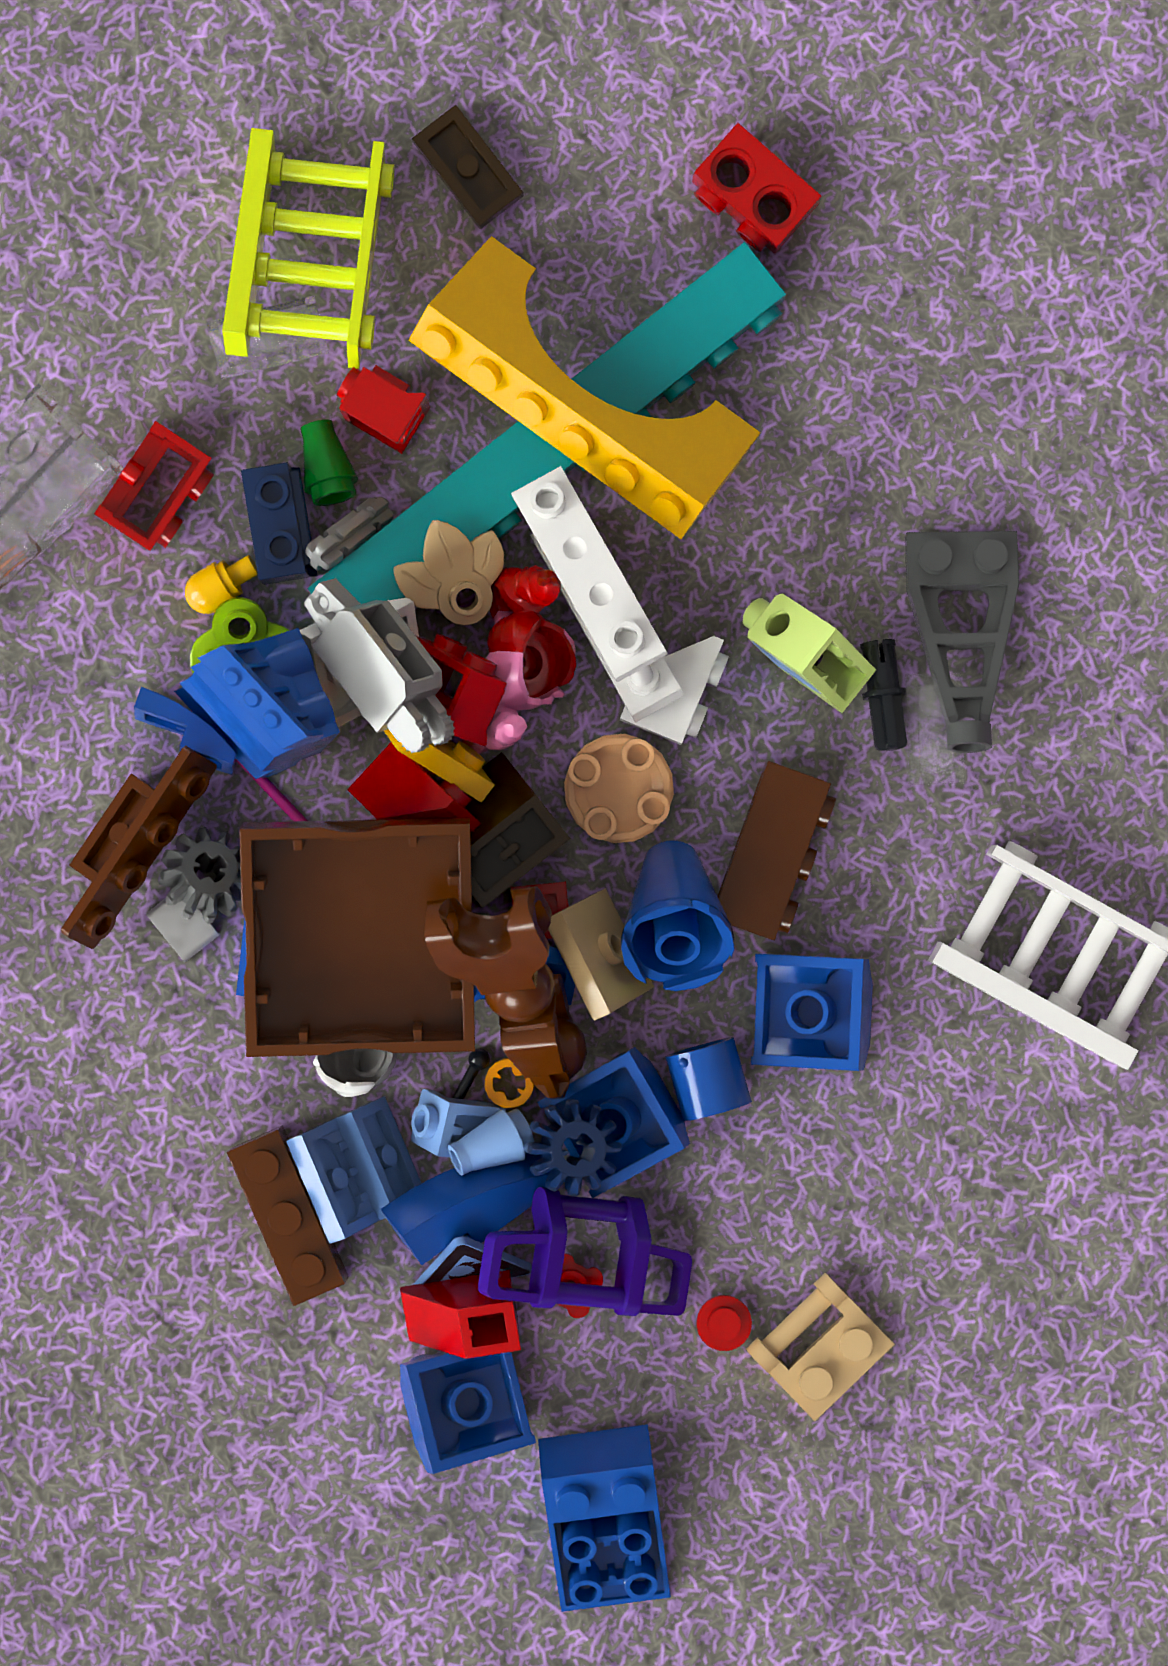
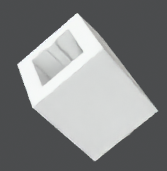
M712 636L665 656L664 659L681 687L684 696L636 723L625 706L620 721L679 745L682 744L685 735L696 738L708 710V707L699 704L706 683L717 687L729 658L728 655L719 652L724 640Z

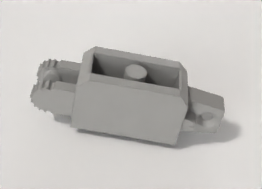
M336 578L320 582L304 603L321 632L320 636L313 643L312 648L325 663L330 674L337 679L359 708L361 715L377 733L389 729L396 740L402 743V747H405L406 751H411V753L423 751L431 743L435 746L452 740L453 730L455 729L453 726L454 721L451 720V716L447 715V710L435 696L443 686L442 670L389 601L374 600L360 604Z

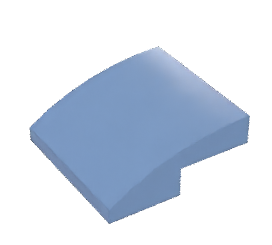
M385 1096L286 1141L329 1244L343 1240L385 1219L386 1217L380 1210L408 1190L421 1184V1180Z

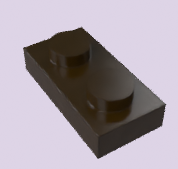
M454 105L412 138L414 145L480 230L524 196V192L457 105Z

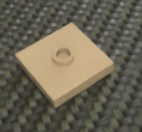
M606 888L552 915L551 924L548 928L594 1021L614 1012L654 988L651 980L646 978L647 984L641 982L634 977L624 964L621 951V935L624 924Z

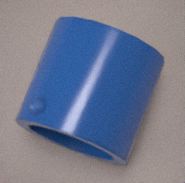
M734 1037L715 1040L665 1056L683 1121L716 1115L752 1102Z

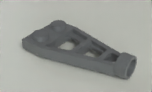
M1017 531L906 532V592L945 720L947 749L957 753H975L989 750L992 748L990 716L1019 588ZM943 591H983L987 595L989 605L985 623L977 633H952L946 628L938 605V597ZM981 649L984 654L981 683L978 686L956 687L950 678L947 652L949 650ZM965 717H970V718L975 719V720L960 721L962 718H965Z

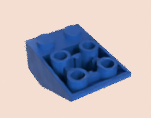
M648 1424L538 1439L541 1480L561 1612L670 1598Z

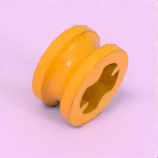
M503 1058L496 1061L489 1068L485 1077V1091L488 1098L495 1105L503 1108H516L523 1105L530 1098L534 1084L530 1078H525V1089L518 1087L517 1091L520 1095L512 1099H507V1094L504 1090L496 1091L493 1086L494 1077L501 1079L502 1075L498 1072L499 1070L511 1067L515 1076H522V1073L509 1058Z

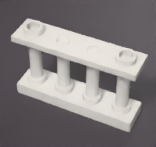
M560 466L512 492L511 495L533 533L530 536L548 569L555 572L560 580V591L634 722L640 721L683 697L682 689L664 659L668 655L666 649L562 467Z
M1008 841L1005 848L991 845L986 855L1002 863L998 873L961 940L955 938L951 946L937 942L928 961L1115 1065L1128 1070L1138 1050L1126 1044L1130 1036L1126 1030L1168 955V927L1154 921L1149 929L1034 866L1038 858L1037 855L1014 842ZM1021 875H1024L1051 891L1010 966L1003 965L1000 972L997 973L980 963L984 956V953L980 950ZM1071 901L1098 916L1099 919L1059 992L1055 993L1052 991L1048 1000L1028 990L1033 982L1029 976ZM1120 928L1148 945L1106 1020L1101 1018L1095 1027L1077 1017L1082 1008L1077 1004Z

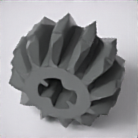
M206 827L199 828L195 841L183 833L175 841L177 850L167 849L163 854L161 861L168 869L160 872L158 883L172 888L165 898L167 905H175L181 901L186 903L182 914L185 920L191 919L196 909L202 910L205 922L207 924L213 923L218 910L224 915L231 917L238 909L236 900L241 901L240 846H236L231 850L227 847L230 840L228 831H223L217 841H211L210 833ZM198 870L203 874L213 871L216 874V878L214 881L210 877L200 880L196 874Z

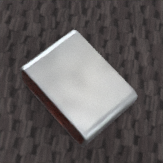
M163 899L148 911L146 915L184 962L188 961L220 935L210 923L207 924L199 909H196L191 919L185 920L182 914L186 903L181 901L175 905H167V902Z

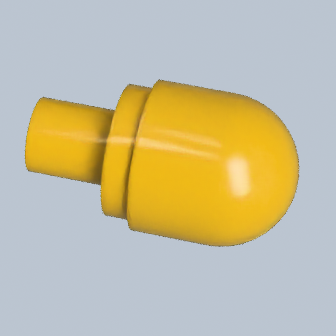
M247 555L230 566L224 560L219 563L213 562L193 574L185 586V598L189 606L196 612L212 614L225 601L243 594L240 585L258 575L254 560L250 555Z

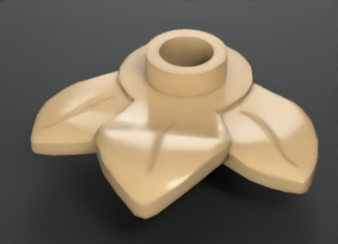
M437 519L432 520L424 540V562L413 561L395 566L393 569L395 581L405 597L414 601L416 607L440 609L441 613L449 621L458 625L475 624L488 614L492 606L493 592L491 585L502 572L504 565L502 545L492 530L480 534L470 542L458 528ZM463 589H472L475 593L474 602L469 607H459L456 603L457 594Z

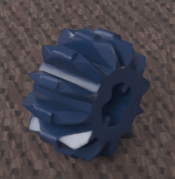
M568 1099L564 1108V1116L555 1105L545 1107V1114L550 1122L549 1126L537 1121L531 1122L529 1128L534 1133L542 1135L540 1143H526L524 1150L529 1154L542 1155L540 1159L530 1166V1171L536 1176L549 1172L545 1183L547 1189L556 1191L565 1181L567 1194L578 1196L582 1188V1179L592 1190L596 1191L601 1188V1180L596 1173L598 1169L609 1174L615 1173L617 1167L612 1162L604 1159L606 1152H620L622 1146L621 1143L616 1141H605L604 1138L616 1129V1124L613 1120L609 1119L597 1123L601 1112L599 1106L590 1104L581 1113L579 1101ZM581 1136L582 1139L577 1141V1144L584 1146L582 1154L579 1157L570 1155L565 1160L564 1156L569 1154V1151L562 1149L566 1138L576 1140Z

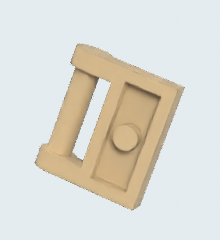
M826 1272L813 1283L816 1289L762 1341L757 1337L746 1348L753 1359L774 1378L814 1421L829 1409L895 1345ZM833 1304L843 1315L787 1368L778 1356Z

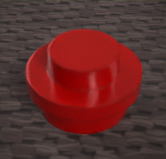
M718 1295L710 1298L701 1306L697 1314L696 1326L700 1338L707 1346L718 1351H730L740 1347L747 1340L752 1328V1319L748 1308L741 1300L730 1295Z

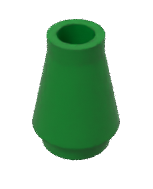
M327 419L317 420L302 426L300 430L303 438L305 493L312 496L313 504L316 506L334 505L353 498L356 495L354 484L358 481V476L335 433L333 421Z

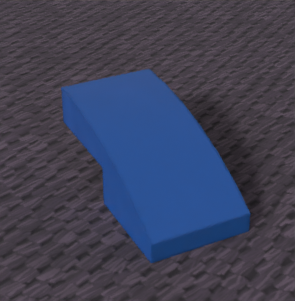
M141 687L134 705L136 720L183 735L179 746L180 751L183 747L188 746L217 765L216 770L230 775L233 774L236 765V753L224 738L209 724L184 706L159 693Z

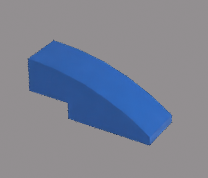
M525 1153V1160L471 1171L462 1176L453 1168L408 1190L380 1210L402 1242L418 1262L424 1265L443 1251L454 1238L467 1234L470 1239L482 1243L490 1232L499 1231L532 1206L533 1194L538 1187H545L549 1172L539 1176L533 1175L530 1171V1166L540 1159L542 1155Z

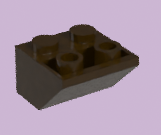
M502 752L482 767L494 783V787L482 802L468 795L472 800L465 807L481 823L473 832H470L472 896L482 908L571 839Z

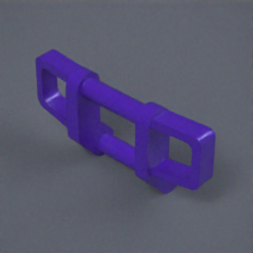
M538 1187L533 1194L531 1207L535 1230L493 1231L485 1238L478 1290L482 1295L492 1299L527 1302L534 1308L552 1309L555 1304L614 1309L617 1315L636 1316L639 1313L679 1316L685 1311L692 1269V1257L690 1254L677 1249L652 1244L646 1209L641 1198L622 1196L616 1201L560 1195L558 1189L552 1191L545 1187ZM565 1218L616 1223L621 1244L614 1287L560 1282L568 1233ZM535 1244L529 1290L499 1287L498 1285L502 1253L508 1245ZM650 1254L671 1259L673 1263L669 1295L662 1302L643 1300Z

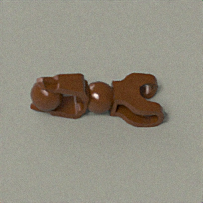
M536 886L510 890L514 901L513 907L508 912L496 916L478 915L467 911L456 898L427 901L424 937L437 968L451 977L474 984L480 994L485 995L486 1003L492 1011L500 1016V1039L506 1056L525 1078H530L531 1082L548 1099L564 1098L570 1084V1079L583 1067L587 1056L584 1034L573 1023L570 1015L562 975L553 974L546 964L549 956V942L544 934L551 924L552 912L541 890Z

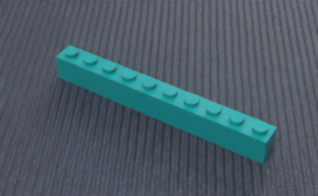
M743 242L574 376L572 380L606 403L634 414L652 417L647 409L663 397L669 403L681 397L696 383L690 375L708 362L715 369L737 352L739 347L734 340L748 329L752 328L758 335L773 324L783 314L777 306L784 301L786 293L748 245ZM518 421L307 589L312 594L320 582L336 578L360 604L374 600L388 601L406 598L395 581L393 569L395 566L406 562H424V540L432 520L437 519L458 528L470 542L475 537L490 530L494 531L500 540L522 522V519L517 514L520 509L511 495L512 492L560 466L565 474H567L578 464ZM579 466V468H580L583 472L586 471L584 468H582L581 466Z

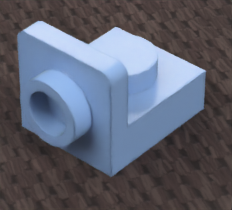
M423 1089L419 1104L412 1115L411 1141L438 1157L450 1158L448 1152L449 1144L460 1140L496 1112L506 1108L495 1105L493 1102L448 1098L435 1090Z

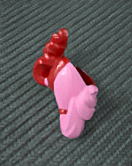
M537 565L523 569L519 567H505L491 585L493 602L490 613L495 625L491 628L487 639L489 654L486 659L497 664L493 675L505 681L507 685L490 726L486 729V747L462 739L463 743L474 749L478 754L488 750H503L518 742L527 729V724L524 718L518 715L517 711L530 710L541 705H551L554 698H563L565 693L560 687L570 683L574 677L576 649L573 639L565 629L553 624L539 614L544 607L557 599L561 590L560 580L555 572L549 569H543Z

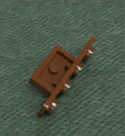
M185 746L181 749L156 788H153L133 774L129 775L69 864V866L92 883L61 927V933L86 947L94 949L101 939L111 932L117 915L132 893L142 886L150 866L163 847L174 839L179 823L194 801L200 798L207 790L210 778L217 768L214 762Z

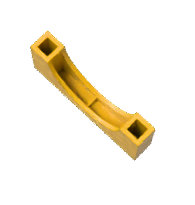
M491 236L428 304L408 341L679 539H682L740 464L761 432L717 400L708 408L695 415L684 418L661 419L622 410L583 389L569 378L548 356L530 325L526 310V289L536 268Z

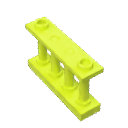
M251 128L222 329L226 355L248 357L251 337L260 338L261 332L347 341L348 368L355 367L359 369L362 349L372 350L374 340L375 316L366 315L381 198H391L394 185L395 165L385 163L384 142L373 141L370 167L286 159L283 152L275 151L273 130ZM282 181L365 189L367 193L363 217L279 209L276 202H270L272 185L281 186ZM275 231L360 240L357 268L271 259L270 253L263 252L265 235L274 236ZM268 281L354 290L350 319L264 310L263 304L256 303L258 286L267 287Z

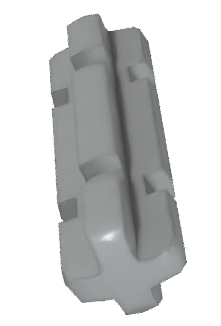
M378 497L377 499L368 498L357 507L356 512L352 510L323 533V537L321 535L316 537L307 545L305 550L306 555L311 559L310 565L316 570H321L322 568L329 570L343 559V555L347 557L376 534V530L380 531L393 520L394 514L388 508L389 502L383 497Z

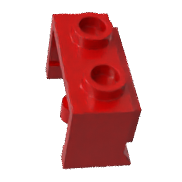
M375 365L372 371L365 367L361 371L353 367L337 392V396L341 398L339 409L345 421L400 454H403L430 409L425 393H412L410 385Z
M155 421L94 515L149 551L152 550L156 542L166 548L184 521L176 516L175 513L185 498L188 496L197 502L213 478L214 474L206 469L212 458ZM169 448L192 464L147 532H145L123 516Z
M437 633L433 642L416 636L442 670L443 686L435 696L447 710V715L451 716V720L454 721L453 726L455 729L453 730V736L486 747V729L490 726L507 685L505 681L493 675L497 664L475 653L466 651L467 646L442 634ZM453 670H456L463 674V677L454 697L444 692Z

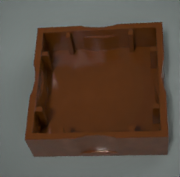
M470 817L245 822L241 825L239 829L241 902L245 918L247 962L244 974L246 1057L329 1055L351 1049H376L391 1053L475 1051L474 984L456 979L440 971L427 948L424 937L427 901L456 898L467 911L472 912Z

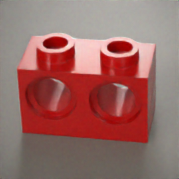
M739 123L731 129L696 169L692 182L698 187L694 192L695 197L712 213L719 216L725 210L740 223L736 229L737 234L758 252H761L766 246L776 254L819 205L822 197ZM736 163L746 171L747 181L739 187L730 188L718 180L716 171L723 164ZM777 199L786 205L789 217L783 223L769 224L759 215V205L765 200Z

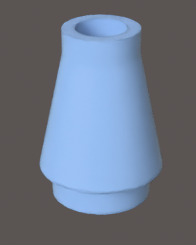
M501 1109L460 1140L449 1144L448 1152L456 1171L462 1176L471 1171L525 1160L526 1152L524 1146L526 1143L534 1142V1138L525 1117L518 1109L510 1112Z

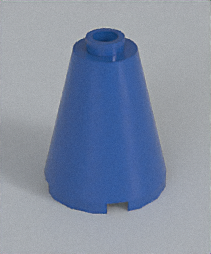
M664 841L654 845L645 855L621 935L623 960L625 966L634 977L647 984L646 978L663 983L664 990L681 991L698 988L715 980L724 971L723 964L729 956L732 958L735 949L733 929L695 849L681 841Z

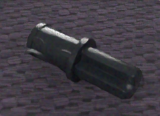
M883 639L882 643L879 644V649L878 640L860 644L863 657L876 669L866 682L867 692L863 693L862 696L863 700L869 701L874 746L878 751L899 750L907 745L901 696L906 695V688L900 687L895 639Z

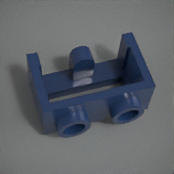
M286 462L241 470L259 581L267 585L318 576L317 570L310 565L311 559L305 553L307 545L312 541L300 467H291Z

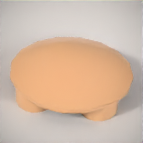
M628 734L603 735L584 745L570 762L564 781L566 805L576 824L592 838L610 843L634 842L654 832L660 823L667 818L674 796L672 772L662 753L646 740Z

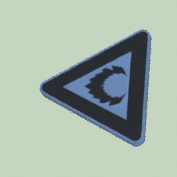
M467 1234L454 1238L413 1285L480 1275L484 1244L470 1239ZM505 1252L502 1253L500 1271L510 1270L511 1278L531 1274L532 1267L530 1262Z

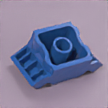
M299 628L255 642L222 645L198 657L201 662L191 667L194 671L192 676L180 682L182 687L174 691L193 713L209 724L225 739L236 753V759L255 779L273 776L295 766L302 759L321 753L340 733L333 708L326 693L323 691L310 650L302 638Z

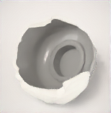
M351 1049L329 1055H315L313 1065L327 1086L344 1097H354L368 1093L372 1088H375L389 1077L396 1064L397 1053L376 1049Z

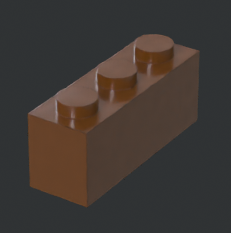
M771 761L765 762L718 893V899L731 926L775 941L778 931L788 934L799 902L790 899L796 880L798 878L807 881L817 855V850L809 847L816 826L823 829L826 828L836 802L835 797L827 795L831 783Z
M282 1125L232 1147L227 1151V1155L293 1306H296L344 1285L349 1276L335 1244H329L286 1141L289 1138Z

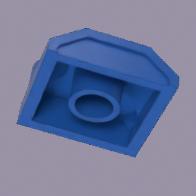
M755 954V962H757L758 969L754 1053L751 1056V1065L863 1071L871 1040L873 981L869 959Z
M635 1047L615 1056L610 1061L572 1081L564 1098L551 1100L544 1097L537 1102L541 1109L544 1108V1110L549 1105H555L562 1112L563 1116L568 1099L579 1101L581 1113L590 1104H594L601 1108L597 1123L607 1119L615 1122L616 1129L604 1139L605 1141L611 1140L621 1143L622 1149L617 1153L606 1152L604 1160L612 1162L617 1169L614 1174H609L599 1169L596 1171L601 1180V1188L596 1191L592 1189L588 1191L592 1198L683 1150L690 1144L685 1121H683L680 1110L654 1065ZM581 1136L576 1140L566 1138L564 1141V1145L571 1156L579 1157L582 1154L584 1146L577 1144V1141L582 1139Z
M440 1352L436 1354H422L414 1357L409 1362L400 1364V1387L414 1444L427 1473H439L536 1443L535 1435L530 1430L511 1352L468 1359Z

